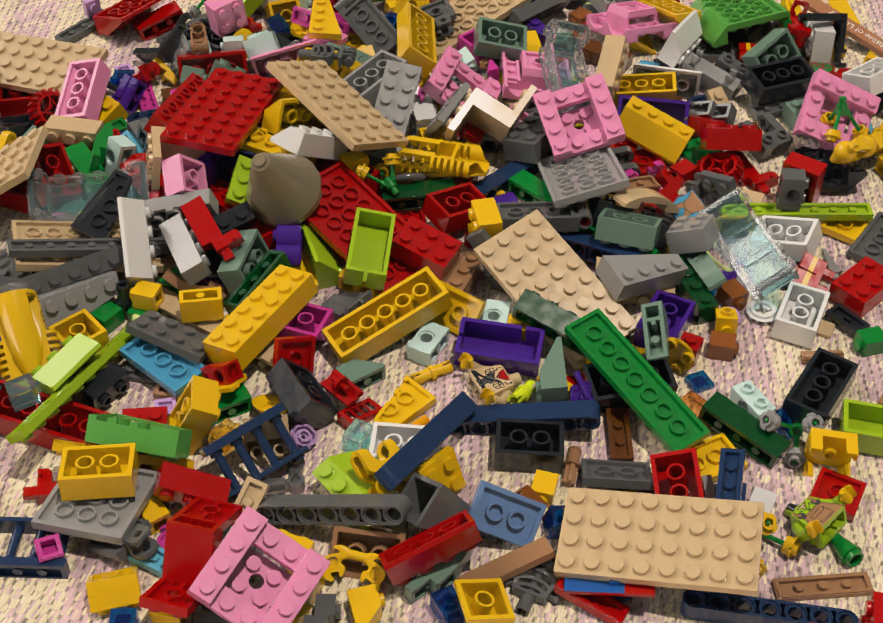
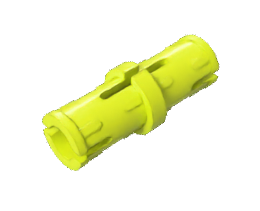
M527 380L525 384L516 387L514 393L508 396L507 401L513 400L510 404L528 401L531 394L536 392V385L533 387L535 381Z

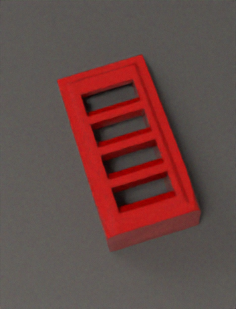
M369 397L352 405L349 409L345 408L337 413V422L353 434L373 420L382 407ZM370 404L375 409L371 410L369 407H367V405Z

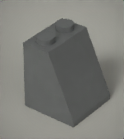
M416 472L413 473L401 494L408 496L412 502V509L404 521L422 529H429L465 509L468 512L470 508L469 504L444 484Z

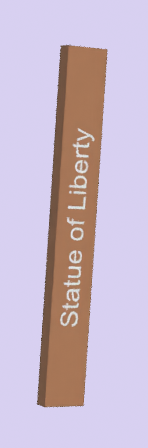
M802 0L809 3L808 11L811 13H840L821 0ZM848 18L846 35L883 58V39Z

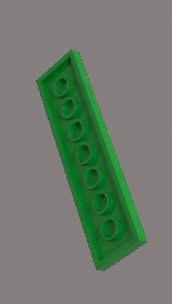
M599 308L565 326L564 332L669 452L689 449L709 436L710 430Z

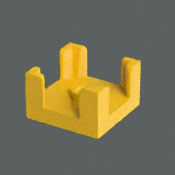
M811 427L804 448L807 461L802 465L803 476L813 477L814 463L835 466L838 473L851 477V459L857 461L859 455L858 434Z

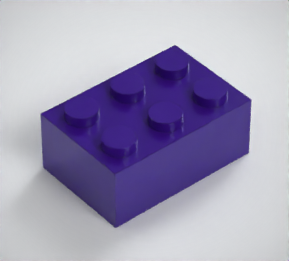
M657 289L650 303L662 301L667 312L669 337L680 339L693 320L696 302ZM641 316L635 327L633 345L645 348Z

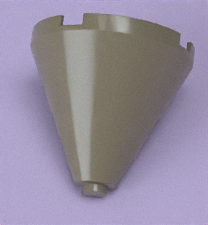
M258 153L251 161L246 200L254 216L267 226L277 228V225H297L306 220L319 205L322 197V178L314 164L303 156L288 153Z

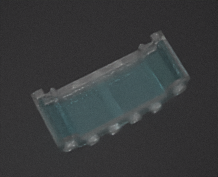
M552 18L543 30V35L546 36L544 47L539 48V58L546 89L554 92L583 83L585 78L589 77L582 49L590 41L591 35L588 25ZM591 100L558 111L564 113L591 104Z
M133 160L127 165V170L117 169L132 176L133 179L126 198L150 199L146 161ZM34 168L30 177L26 180L30 220L75 221L112 172L94 171L89 174L76 172L73 175L55 174L53 177H48L47 173L42 169Z
M736 188L699 211L698 214H714L719 233L716 243L752 298L758 304L764 300V297L792 280L799 279L800 277L796 272L799 267L789 255L784 256L783 252L785 250L779 241L775 243L773 239L776 237L771 229H765L764 226L767 224L761 215L757 217L749 204L752 200L746 192L742 193L739 188Z

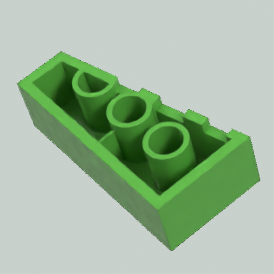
M118 413L89 414L85 442L100 445L136 443L137 453L143 452L146 456L150 457L164 456V460L178 462L179 458H188L193 430Z

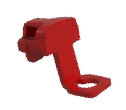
M794 0L790 8L792 24L788 23L787 28L792 35H795L794 41L799 49L803 48L807 38L811 37L812 29L805 27L803 21H798V15L795 12L797 5H803L804 9L799 14L807 13L809 3Z

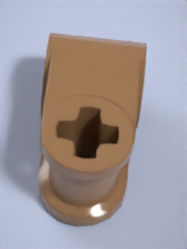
M195 22L190 26L192 55L198 52L209 53L205 25L201 22Z

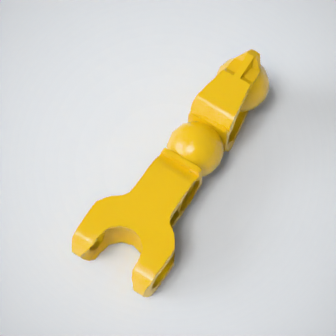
M883 122L880 127L874 128L868 136L861 134L851 141L839 142L834 147L830 161L835 164H853L861 158H868L878 154L883 155Z

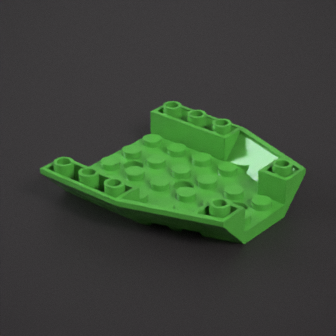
M695 0L690 6L701 11L700 24L703 31L701 38L714 48L728 44V32H735L741 28H750L757 24L763 25L773 20L784 25L787 18L791 16L788 10L774 0Z

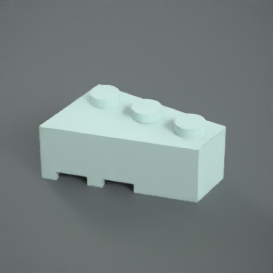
M268 30L255 33L247 36V40L242 42L249 61H251L250 57L281 49L275 31L268 32Z

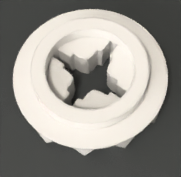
M760 299L753 300L746 306V315H749V320H755L756 324L762 322L764 325L767 322L773 324L779 311L773 303ZM760 308H761V311H763V313H765V315H762L761 312H759Z

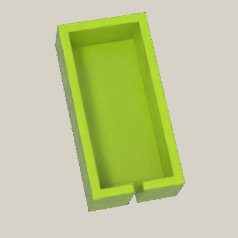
M357 207L343 284L360 287L362 284H366V288L384 290L396 214Z
M844 398L838 416V431L858 434V451L861 453L883 456V405Z

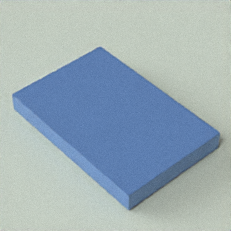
M480 480L468 513L474 519L480 532L522 547L533 542L547 505Z

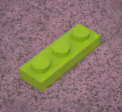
M239 154L226 194L225 203L237 206L246 201V190L252 159Z

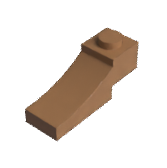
M169 268L162 276L163 279L179 291L221 287L222 300L227 296V292L224 291L226 288L218 281L215 283L212 281L209 283L197 282L190 286L184 277L174 273Z

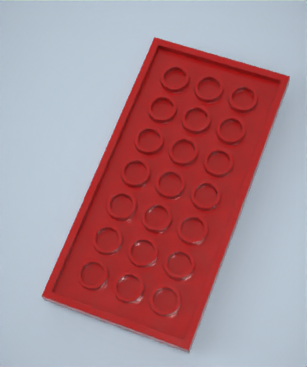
M216 68L160 134V142L234 157L263 117L264 110L271 106L284 88V85L276 78H266L257 74L250 75L242 71Z
M342 161L320 172L322 178V197L316 210L304 220L346 262L357 207L396 214L392 240L406 223L396 211ZM390 256L384 290H375L382 294L418 271Z

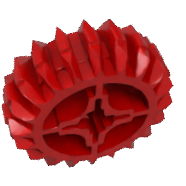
M52 88L48 90L42 89L30 98V103L27 106L30 109L27 111V114L32 115L29 120L35 122L34 126L41 127L45 125L50 116L55 115L52 112H56L61 95L59 94V89L55 91ZM41 102L43 103V112L40 109Z
M722 150L720 152L714 151L712 154L707 153L706 157L702 156L701 160L697 161L696 166H698V170L695 171L696 173L706 170L734 177L736 186H738L739 182H742L745 173L744 163L740 156H737L735 152L730 153L729 150L726 152Z

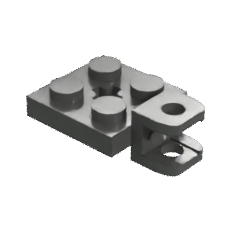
M437 0L419 7V9L434 18L435 29L439 37L445 38L454 34L451 23L457 19V16L447 0Z
M703 170L694 174L695 181L689 180L685 183L687 193L692 190V187L699 199L705 197V201L710 205L719 207V203H740L734 177Z
M138 518L133 528L123 540V545L91 540L85 547L89 553L121 561L129 553L132 558L147 560L156 552L160 545L157 540L148 536L151 534L150 529L152 528L149 520Z

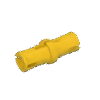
M446 360L434 366H426V369L410 374V378L419 385L431 380L434 382L437 378L452 373L453 366L449 360Z

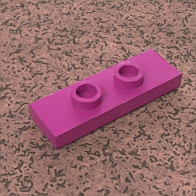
M144 82L148 86L139 102L141 111L159 108L151 82Z

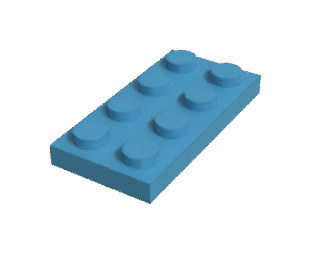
M138 337L119 349L121 357L175 397L183 393L193 375L203 377L200 369L205 365L202 363H194Z

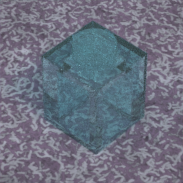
M30 373L4 382L8 399L15 412L41 403L39 393L42 392L38 380L33 381Z
M355 418L342 435V448L346 452L359 449L368 450L373 425Z

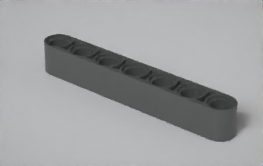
M404 494L269 495L256 511L268 519L267 522L271 525L396 526L401 524L411 511L412 502Z

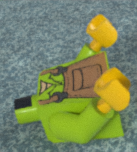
M851 485L843 487L839 491V495L833 499H820L810 496L799 506L789 503L785 508V515L790 517L792 532L798 537V541L801 543L808 541L814 546L823 549L847 524L845 505L851 504L853 497L857 495Z

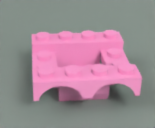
M636 0L613 3L609 5L607 12L587 14L586 16L587 28L591 29L592 32L601 33L602 36H626L629 45L631 42H638V36L642 37L644 34L659 35V38L668 39L671 32L677 27V22L660 23L655 7Z
M448 45L441 54L442 57L431 71V76L421 89L432 97L434 101L443 106L451 94L459 88L454 81L450 80L452 74L463 83L466 81L470 84L472 90H475L477 87L496 100L502 90V85L490 76L485 80L480 74L474 72L467 64L460 61L463 55Z
M522 50L520 59L511 61L507 58L506 53L502 51L500 59V71L503 77L502 98L519 100L524 89L528 90L531 84L537 87L536 93L548 89L554 92L571 86L567 60H564L563 63L557 66L556 57L553 54Z
M819 68L812 75L792 134L812 137L820 143V148L834 150V147L839 142L854 139L852 130L855 127L850 121L845 134L844 130L848 116H841L837 130L842 132L840 136L842 139L837 141V143L828 142L824 134H826L827 129H833V127L820 122L821 115L826 112H833L836 104L839 102V97L846 96L847 108H849L850 113L853 112L852 116L857 124H864L866 128H869L872 116L877 113L881 98Z
M602 73L586 77L583 83L554 92L548 89L532 94L533 103L537 107L555 163L626 141V133ZM591 100V104L576 108L561 114L558 113V110H562ZM577 123L584 125L582 129H576L574 126Z
M248 505L192 583L187 594L229 623H292L331 562L311 548L307 550L269 524L266 517ZM250 545H253L254 547L265 553L267 556H269L270 558L284 566L286 569L291 571L292 574H289L288 572L280 568L278 565H276L275 563L261 555L259 552L251 548ZM251 576L260 577L262 580L261 588H252L249 585V578Z

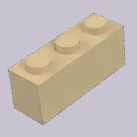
M51 115L44 125L49 130L46 142H62L66 145L84 142L87 147L93 148L95 138L104 127V123L99 120Z

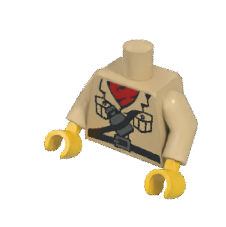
M466 352L462 353L458 359L461 362L460 367L463 370L468 369V385L480 405L508 404L507 398L514 393V386L522 384V379L518 372L508 375L501 365H480L473 361L472 356Z

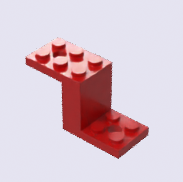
M197 496L167 520L162 577L139 597V607L146 608L154 613L163 612L171 614L175 618H187L201 604L188 595L187 591L221 544L223 531L242 514L243 506Z

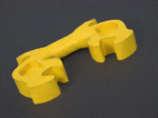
M335 545L334 549L340 552L328 554L324 557L331 562L324 572V579L331 582L335 581L332 575L333 572H339V576L343 577L346 572V566L342 564V561L350 559L365 563L368 566V570L363 571L361 574V582L368 579L372 584L376 583L378 590L381 589L380 585L386 577V571L382 565L375 561L376 559L380 560L377 553H363L351 550L345 545Z

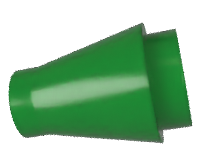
M837 533L829 541V544L833 547L843 565L853 568L863 560L862 549L844 538L840 533Z

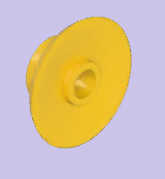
M259 395L252 399V404L259 410V414L280 402L278 400L279 397L275 395Z

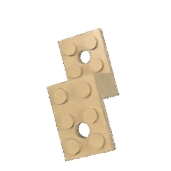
M531 84L528 90L524 89L519 96L520 99L513 104L511 109L476 87L473 93L469 91L464 99L463 106L460 104L454 118H450L447 122L446 129L442 134L445 136L443 140L452 142L465 122L469 121L503 143L502 140L513 130L533 99L532 94L536 93L537 87Z
M151 126V133H147L148 150L146 149L147 182H151V189L159 190L162 169L161 161L176 154H182L197 160L201 155L205 154V151L160 142V134L166 127Z

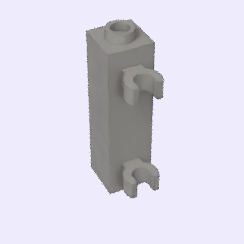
M697 49L696 54L691 52L688 57H685L681 64V69L701 71V86L708 90L722 86L729 101L739 93L741 80L736 78L738 74L736 70L731 69L730 74L703 59L704 52Z

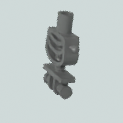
M317 44L313 45L312 50L299 49L298 57L299 59L310 61L323 60L328 66L332 65L334 60H338V68H341L342 64L346 67H351L356 58V49L350 47L348 50H345V46L342 45L340 52L335 53L332 45Z
M556 557L515 576L514 580L508 579L503 582L506 586L512 585V594L520 597L514 609L516 613L521 614L522 610H524L522 615L527 617L534 603L545 606L549 600L554 604L559 603V597L553 596L556 580L550 574H554Z

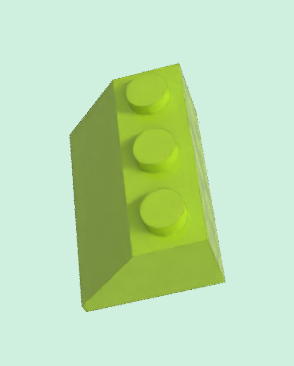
M301 224L303 250H305L319 284V290L338 286V275L341 273L342 268L338 267L336 254H332L333 248L310 226Z
M81 333L74 337L68 336L62 342L64 347L59 352L54 350L46 358L48 362L43 367L39 364L30 373L33 377L29 383L38 391L52 395L89 361L102 345Z
M354 451L329 456L312 472L331 494H368V489L372 484L359 480L350 463V457Z

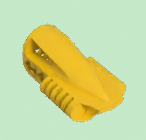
M418 136L406 137L412 143L413 148L409 144H407V147H402L397 153V157H401L399 159L400 165H395L396 175L421 173L426 175L427 178H453L460 176L469 178L486 176L489 172V162L485 159L480 145ZM426 145H430L431 150H427Z
M16 289L0 294V336L2 340L0 341V372H4L1 374V378L6 379L5 381L37 390L29 383L33 377L30 373L39 364L43 367L48 362L46 358L54 350H60L61 346L58 343L59 338L55 336L57 335V330L47 329L38 294L33 289Z

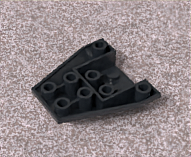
M806 146L794 149L796 153L828 164L820 193H847L868 174L863 166L857 163H832L830 157L833 154V150H825L820 147L818 149H811Z

